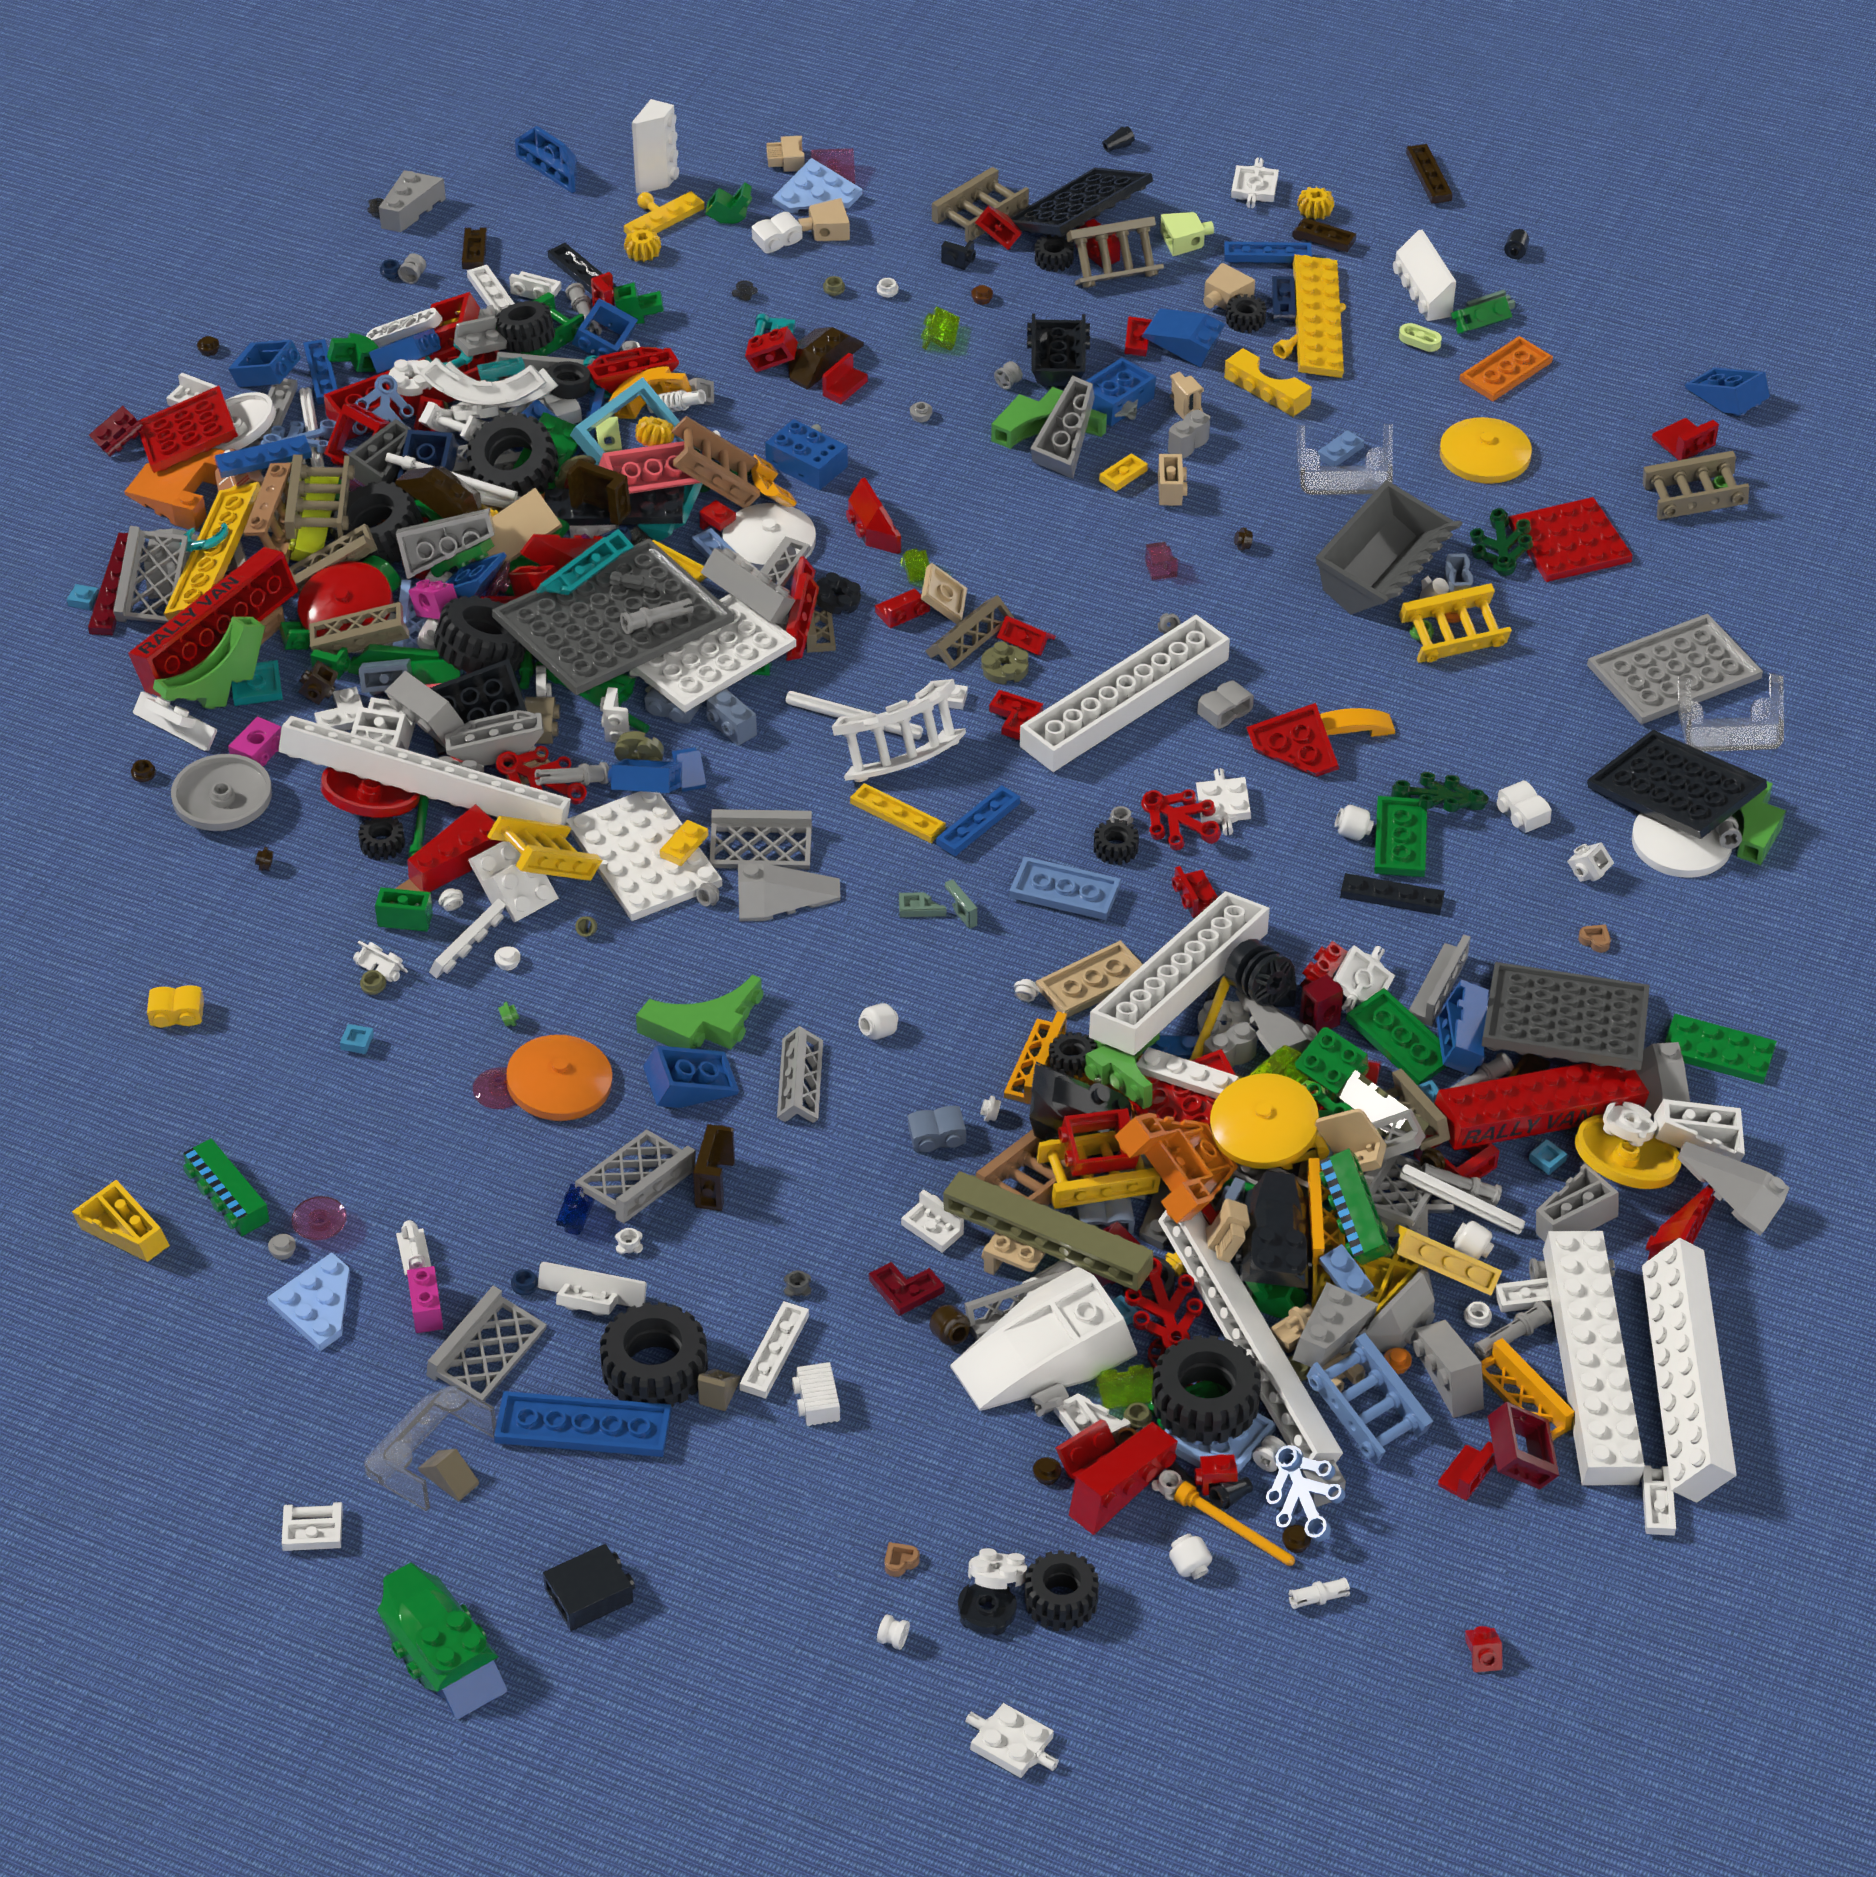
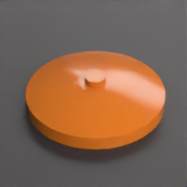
M547 1035L530 1040L514 1052L507 1066L506 1084L514 1102L526 1112L547 1120L568 1121L587 1116L603 1105L612 1087V1068L604 1053L590 1042L569 1035Z

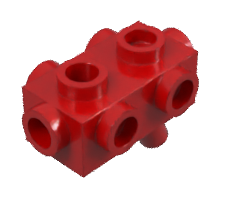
M1331 941L1327 948L1321 946L1313 957L1317 962L1314 964L1310 961L1302 972L1306 977L1300 986L1303 987L1326 974L1333 979L1335 971L1343 962L1348 951L1334 941Z

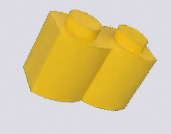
M187 985L176 989L171 987L150 989L147 1007L149 1024L154 1027L163 1028L175 1024L192 1026L202 1023L204 1006L202 988Z

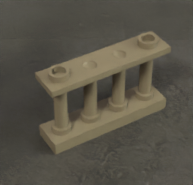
M991 167L932 203V221L939 224L947 218L953 220L965 228V242L968 243L970 240L972 241L986 232L975 223L983 213V210L972 203L980 200L1011 217L1029 206V188L1025 187L1017 193L1012 192L998 183L999 170ZM996 191L1007 199L999 202L987 194ZM965 209L976 217L969 221L957 212Z
M1155 217L1076 229L1066 233L1067 243L1074 241V244L1077 245L1083 278L1076 280L1075 285H1082L1083 288L1096 286L1095 282L1140 274H1145V277L1158 275V271L1162 270L1164 265H1154L1148 234L1150 228L1156 225ZM1137 231V234H1140L1146 267L1133 268L1127 237L1129 232ZM1116 234V237L1119 238L1124 271H1112L1106 240L1108 235ZM1095 238L1098 241L1104 274L1095 276L1091 274L1086 248L1087 239Z
M1734 451L1643 467V486L1645 490L1656 488L1660 497L1657 503V519L1661 520L1748 504L1749 484L1737 485L1733 477L1736 461ZM1723 475L1728 487L1714 489L1710 478ZM1701 480L1705 491L1692 493L1688 482ZM1678 484L1683 495L1669 497L1665 486Z
M293 455L284 521L286 539H296L297 529H301V527L337 528L338 539L344 536V530L349 529V517L346 516L350 480H354L355 467L350 465L349 456L344 457V466L339 468L308 467L307 464H303V455ZM308 476L342 477L341 484H306L303 478L307 479ZM305 493L340 494L339 501L303 500L301 495H305ZM303 510L338 511L337 518L301 517L299 512H303Z

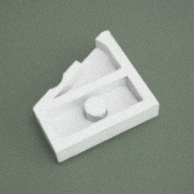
M1079 1393L1064 1400V1405L1054 1408L1055 1414L1072 1437L1100 1419L1107 1422L1113 1437H1115L1119 1430L1130 1428L1131 1426L1130 1421L1126 1418H1123L1122 1421L1109 1414V1409L1093 1404L1090 1399Z

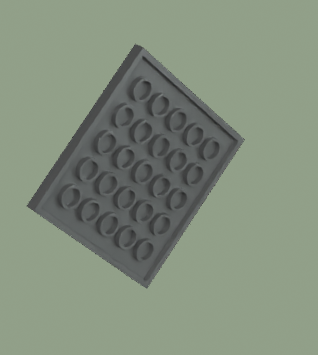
M1495 962L1482 1046L1492 1050L1504 1049L1515 1051L1518 1054L1530 1053L1541 1055L1545 1058L1568 1059L1571 1062L1583 1061L1594 1063L1598 1066L1609 1065L1621 1067L1624 1070H1641L1650 985Z

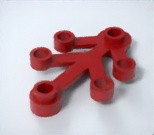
M538 746L535 750L520 755L511 751L503 752L497 757L496 767L501 774L507 775L510 781L521 784L518 775L520 774L528 779L530 787L543 790L542 786L537 785L535 780L540 779V777L535 778V771L537 769H562L563 767L559 765L560 762H566L568 766L565 768H570L571 760L566 756H561L556 761L534 768L523 765L534 760L543 763L548 759V749L544 746ZM542 751L545 753V756L539 757L537 752ZM508 761L511 762L513 766L506 767L504 763ZM578 782L570 785L565 783L542 784L570 798V803L581 804L586 798V787ZM576 792L580 797L573 798L571 794Z
M1191 789L1166 796L1157 790H1151L1144 794L1141 805L1145 812L1150 813L1151 826L1149 831L1151 837L1154 840H1160L1166 834L1164 826L1160 821V813L1168 816L1170 830L1168 842L1172 850H1180L1184 847L1185 843L1183 836L1180 834L1179 823L1201 834L1202 840L1209 844L1216 843L1219 840L1221 831L1217 822L1207 821L1201 823L1188 816L1202 813L1203 816L1207 817L1212 816L1216 811L1214 802L1206 799L1201 803H1196L1195 792ZM1182 802L1183 805H1185L1175 808L1170 806L1171 804Z
M1153 1257V1265L1156 1268L1152 1269L1145 1281L1150 1282L1157 1303L1143 1297L1140 1290L1135 1291L1131 1288H1128L1125 1292V1302L1129 1306H1137L1145 1310L1134 1314L1133 1326L1138 1330H1146L1161 1338L1164 1347L1167 1349L1173 1344L1175 1346L1178 1345V1341L1173 1340L1172 1336H1178L1181 1338L1180 1340L1185 1338L1190 1340V1335L1187 1331L1195 1318L1201 1315L1203 1303L1198 1298L1189 1299L1186 1304V1314L1177 1325L1174 1315L1186 1295L1193 1291L1194 1278L1188 1274L1181 1275L1178 1279V1288L1169 1301L1161 1280L1162 1264ZM1187 1281L1191 1285L1183 1286L1181 1283ZM1135 1294L1138 1298L1131 1299L1129 1298V1295ZM1196 1305L1199 1307V1309L1192 1310L1190 1306ZM1147 1312L1163 1319L1165 1327L1150 1321V1316ZM1144 1318L1146 1322L1139 1323L1137 1319Z

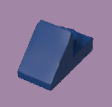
M696 747L672 751L673 762H682V792L706 788L700 751L696 750Z

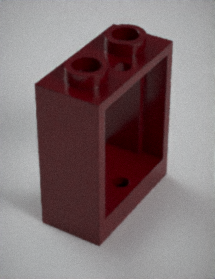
M1505 1402L1488 1415L1497 1471L1539 1490L1559 1476L1548 1419L1509 1402ZM1516 1434L1525 1437L1528 1453L1518 1449Z

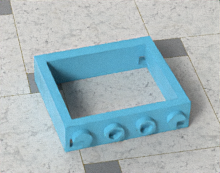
M643 377L576 425L570 436L585 454L596 460L595 465H599L603 453L606 452L589 432L639 395L658 418L667 420L674 427L680 422ZM674 436L678 442L684 441L678 436Z

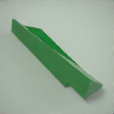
M369 644L357 657L353 656L348 669V673L359 675L358 669L362 663L411 659L413 677L423 684L444 683L464 675L463 670H458L454 668V665L448 664L444 659H441L437 650Z

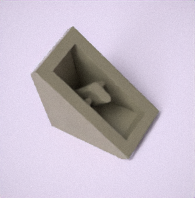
M712 1369L699 1374V1404L726 1411L741 1376L718 1369Z
M457 1449L438 1450L418 1467L420 1473L458 1502L479 1485L478 1479Z

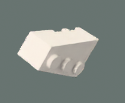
M1663 1099L1654 1114V1122L1656 1120L1658 1124L1655 1138L1680 1149L1687 1141L1741 1161L1745 1155L1741 1108Z

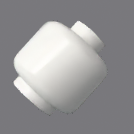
M1347 805L1344 809L1340 808L1335 820V827L1338 828V833L1341 836L1359 841L1365 834L1370 835L1374 821L1370 820L1368 810L1354 805Z
M886 1003L867 1007L860 1015V1031L872 1040L888 1037L894 1034L897 1029L898 1015Z
M1470 1221L1467 1224L1462 1223L1452 1239L1455 1242V1250L1477 1260L1481 1256L1486 1259L1494 1247V1244L1490 1242L1492 1232L1475 1221Z
M1186 1534L1171 1544L1172 1549L1169 1557L1180 1576H1192L1193 1579H1198L1209 1571L1207 1567L1212 1562V1555L1201 1537Z

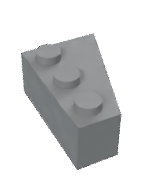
M404 170L379 206L381 229L402 232L419 220V215L424 211H431L432 205L436 202H443L446 199L444 178Z
M406 671L385 690L390 698L388 703L397 712L401 710L411 722L418 724L445 748V735L449 732L453 733L458 727L464 725V722L449 701Z
M1584 1163L1580 1167V1172L1574 1178L1570 1177L1566 1181V1186L1560 1192L1555 1191L1536 1210V1234L1545 1242L1548 1231H1590L1618 1217L1619 1192Z
M1327 1282L1300 1336L1293 1360L1309 1367L1318 1362L1323 1367L1340 1352L1342 1347L1348 1342L1354 1341L1356 1336L1372 1322L1379 1304Z
M1446 1320L1416 1328L1415 1341H1413L1414 1352L1420 1357L1452 1417L1456 1418L1484 1409L1482 1363Z

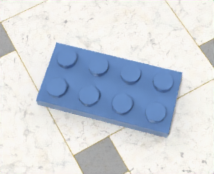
M1024 856L1009 890V898L1107 920L1121 886V879Z

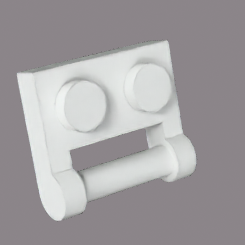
M335 1502L332 1506L312 1507L284 1505L283 1551L341 1548L343 1503ZM301 1518H321V1519H301Z

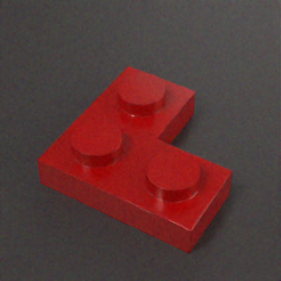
M1128 316L1124 354L1146 357L1149 340L1143 338L1142 335L1152 319Z
M998 690L989 704V712L1007 717L1001 727V734L1020 740V725L1043 712V703Z

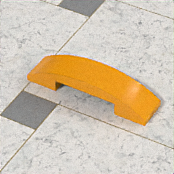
M754 454L753 457L758 459V463L751 469L755 486L760 489L762 494L786 507L795 506L797 502L793 495L773 482L778 475L774 466Z
M1350 708L1320 714L1327 735L1369 730L1371 737L1395 734L1390 714L1383 711Z

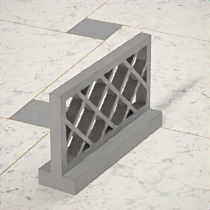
M130 526L113 611L117 621L126 622L127 619L164 624L168 622L165 616H157L153 610L162 604L168 605V600H170L182 574L188 536L142 531L140 527ZM145 538L155 539L159 545L148 551L144 546ZM173 541L181 542L180 549L173 554L166 547ZM163 548L168 557L157 563L152 555ZM149 558L155 566L144 573L140 568V563ZM173 561L177 568L174 572L167 575L162 567ZM159 570L165 578L154 585L148 576ZM145 579L151 587L140 594L136 590V585ZM169 582L173 590L164 597L158 588ZM155 591L160 600L149 606L144 598ZM139 601L147 608L141 613L131 612L132 606Z
M712 809L709 862L714 868H738V864L765 863L790 869L810 870L812 811ZM717 832H729L731 836L722 841L717 837ZM745 832H753L757 836L747 842L741 835ZM769 833H779L781 837L772 842L766 835ZM794 833H806V837L799 843L791 836ZM737 839L744 846L734 852L728 845ZM763 840L768 847L759 852L753 845ZM785 840L793 845L786 853L778 847ZM723 849L731 855L726 860H715V855ZM749 850L755 857L751 860H743L740 855ZM774 850L781 857L776 861H769L765 856ZM799 850L805 856V861H794L790 856Z
M646 1129L576 1180L575 1188L616 1211V1219L625 1223L694 1172L696 1150L689 1146L680 1149ZM645 1141H649L656 1145V1147H640V1145ZM660 1154H672L673 1157L661 1159ZM628 1155H638V1160H623V1158ZM641 1155H657V1159H642ZM643 1167H658L652 1172H643ZM611 1168H620V1173H605V1171ZM623 1168H639V1172L624 1173ZM627 1180H640L635 1185H625ZM602 1181V1186L588 1185L589 1182ZM606 1181H621V1185L606 1186ZM622 1193L616 1200L607 1196V1194Z
M1397 1155L1383 1160L1381 1168L1367 1171L1364 1176L1373 1201L1382 1202L1383 1204L1378 1205L1375 1203L1378 1214L1413 1227L1433 1194L1425 1190H1417L1416 1186L1399 1178L1401 1169L1397 1164L1401 1166L1407 1164L1418 1170L1421 1169V1165L1416 1160ZM1397 1177L1399 1180L1392 1181L1390 1178ZM1399 1188H1406L1408 1191L1401 1192ZM1389 1189L1391 1193H1384L1382 1190ZM1407 1199H1415L1417 1202H1409ZM1398 1200L1400 1203L1392 1204L1391 1201ZM1402 1211H1407L1410 1216H1408V1215H1406V1214H1403V1213H1400V1212H1402Z
M493 1285L428 1360L426 1376L434 1381L440 1378L482 1405L547 1328V1324L502 1297V1290ZM503 1307L512 1313L513 1319L498 1320L497 1313ZM530 1324L536 1330L531 1334L521 1335L519 1325ZM515 1326L516 1335L501 1337L499 1327ZM495 1328L497 1338H481V1331L483 1329ZM518 1342L519 1350L517 1352L504 1353L503 1344ZM499 1345L500 1354L485 1356L483 1346ZM479 1347L481 1357L465 1358L464 1351L467 1348ZM502 1361L503 1369L501 1371L488 1373L487 1363ZM482 1363L484 1373L468 1374L467 1365ZM463 1366L464 1376L453 1377L447 1371L450 1367ZM485 1380L487 1387L480 1394L471 1388L470 1382Z

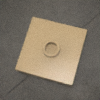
M931 563L926 567L921 599L955 624H958L963 618L967 588Z

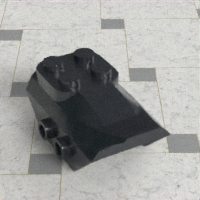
M1032 313V321L1027 322V349H1031V371L1038 384L1044 387H1066L1072 376L1082 378L1085 373L1086 350H1090V323H1086V314H1082L1081 320L1035 319V314Z
M1036 1061L1029 1113L1034 1136L1044 1141L1059 1139L1058 1129L1062 1127L1064 1117L1070 1115L1128 1108L1131 1120L1132 1106L1128 1098L1123 1094L1100 1083L1090 1086ZM1115 1128L1074 1133L1073 1135L1074 1137L1102 1132L1115 1131ZM1102 1154L1091 1155V1157H1103Z
M1266 1171L1257 1184L1244 1193L1243 1204L1247 1205L1250 1226L1245 1232L1244 1242L1234 1255V1263L1238 1264V1275L1242 1281L1308 1289V1272L1311 1273L1312 1256H1309V1250H1311L1309 1200L1303 1194L1294 1174Z

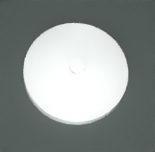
M250 392L226 399L238 437L213 448L225 451L228 449L240 450L263 435L271 426L276 416V408L271 398L264 393Z
M778 503L756 504L736 512V520L723 529L722 535L723 540L736 553L754 565L759 571L785 536L810 545L811 550L806 555V559L811 555L816 544V531L812 520L797 508L786 507ZM795 548L796 554H798L801 550Z
M1642 812L1637 816L1633 825L1632 844L1637 855L1648 866L1667 875L1692 878L1711 874L1728 861L1732 849L1724 848L1720 844V835L1717 833L1716 828L1702 839H1699Z

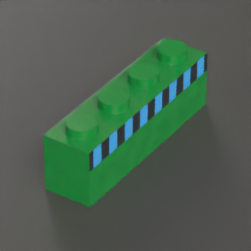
M212 1138L183 1153L185 1159L183 1169L189 1179L194 1178L203 1196L208 1195L213 1208L218 1213L222 1212L230 1229L235 1228L242 1237L270 1222L267 1204Z
M1348 1148L1319 1161L1323 1170L1319 1172L1321 1180L1325 1187H1329L1331 1192L1328 1200L1333 1210H1337L1340 1219L1336 1220L1341 1233L1343 1235L1346 1234L1348 1243L1345 1244V1247L1352 1258H1355L1361 1265H1364L1392 1253L1358 1157Z

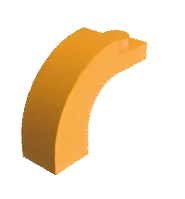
M657 367L642 371L627 379L615 390L609 401L642 377L657 395L679 390L692 392L686 373H671L669 367ZM639 395L614 415L623 419H636L646 402Z

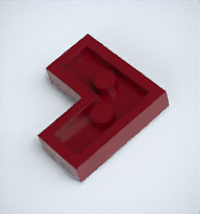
M892 1262L869 1273L871 1284L898 1316L945 1293V1285L930 1268L909 1279H906Z

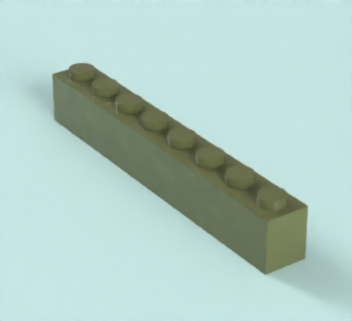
M959 1171L943 1192L944 1211L1135 1291L1139 1290L1153 1269V1251L1147 1247L1128 1241L1119 1235L1106 1232L1095 1225H1089L1077 1220L1071 1215L1060 1213L1046 1205L1026 1199L1024 1196L1002 1189L998 1185L980 1180L974 1175H968Z

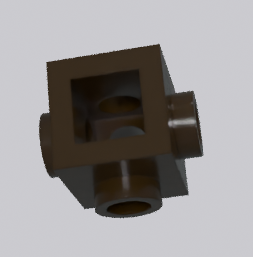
M317 661L310 671L306 669L301 675L299 682L302 684L298 693L319 705L324 698L329 699L336 687L333 685L338 672Z

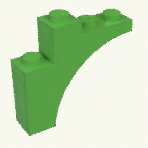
M1052 387L1040 401L1019 394L991 424V441L1011 449L1022 440L1039 434L1063 391ZM1092 409L1086 433L1102 437L1106 433L1107 414Z
M232 617L224 637L206 659L180 675L156 679L153 689L163 699L168 701H175L176 698H185L191 701L197 700L207 709L226 707L231 682L253 680L265 626L253 617Z
M1768 781L1765 790L1732 815L1737 820L1738 829L1742 835V842L1739 845L1737 857L1758 865L1762 864L1781 831L1786 811L1768 804L1773 783Z
M752 974L745 983L734 991L714 1000L701 1003L671 1004L649 999L636 1014L637 1033L669 1047L696 1049L701 1047L706 1039L731 1050L745 1035L744 1021L748 1018L750 1010L762 1000L764 992L762 990L761 978Z
M1160 1032L1135 1055L1125 1053L1094 1040L1096 1049L1086 1054V1076L1095 1083L1105 1086L1111 1084L1143 1109L1152 1106V1083L1145 1078L1136 1063L1148 1047L1160 1040Z

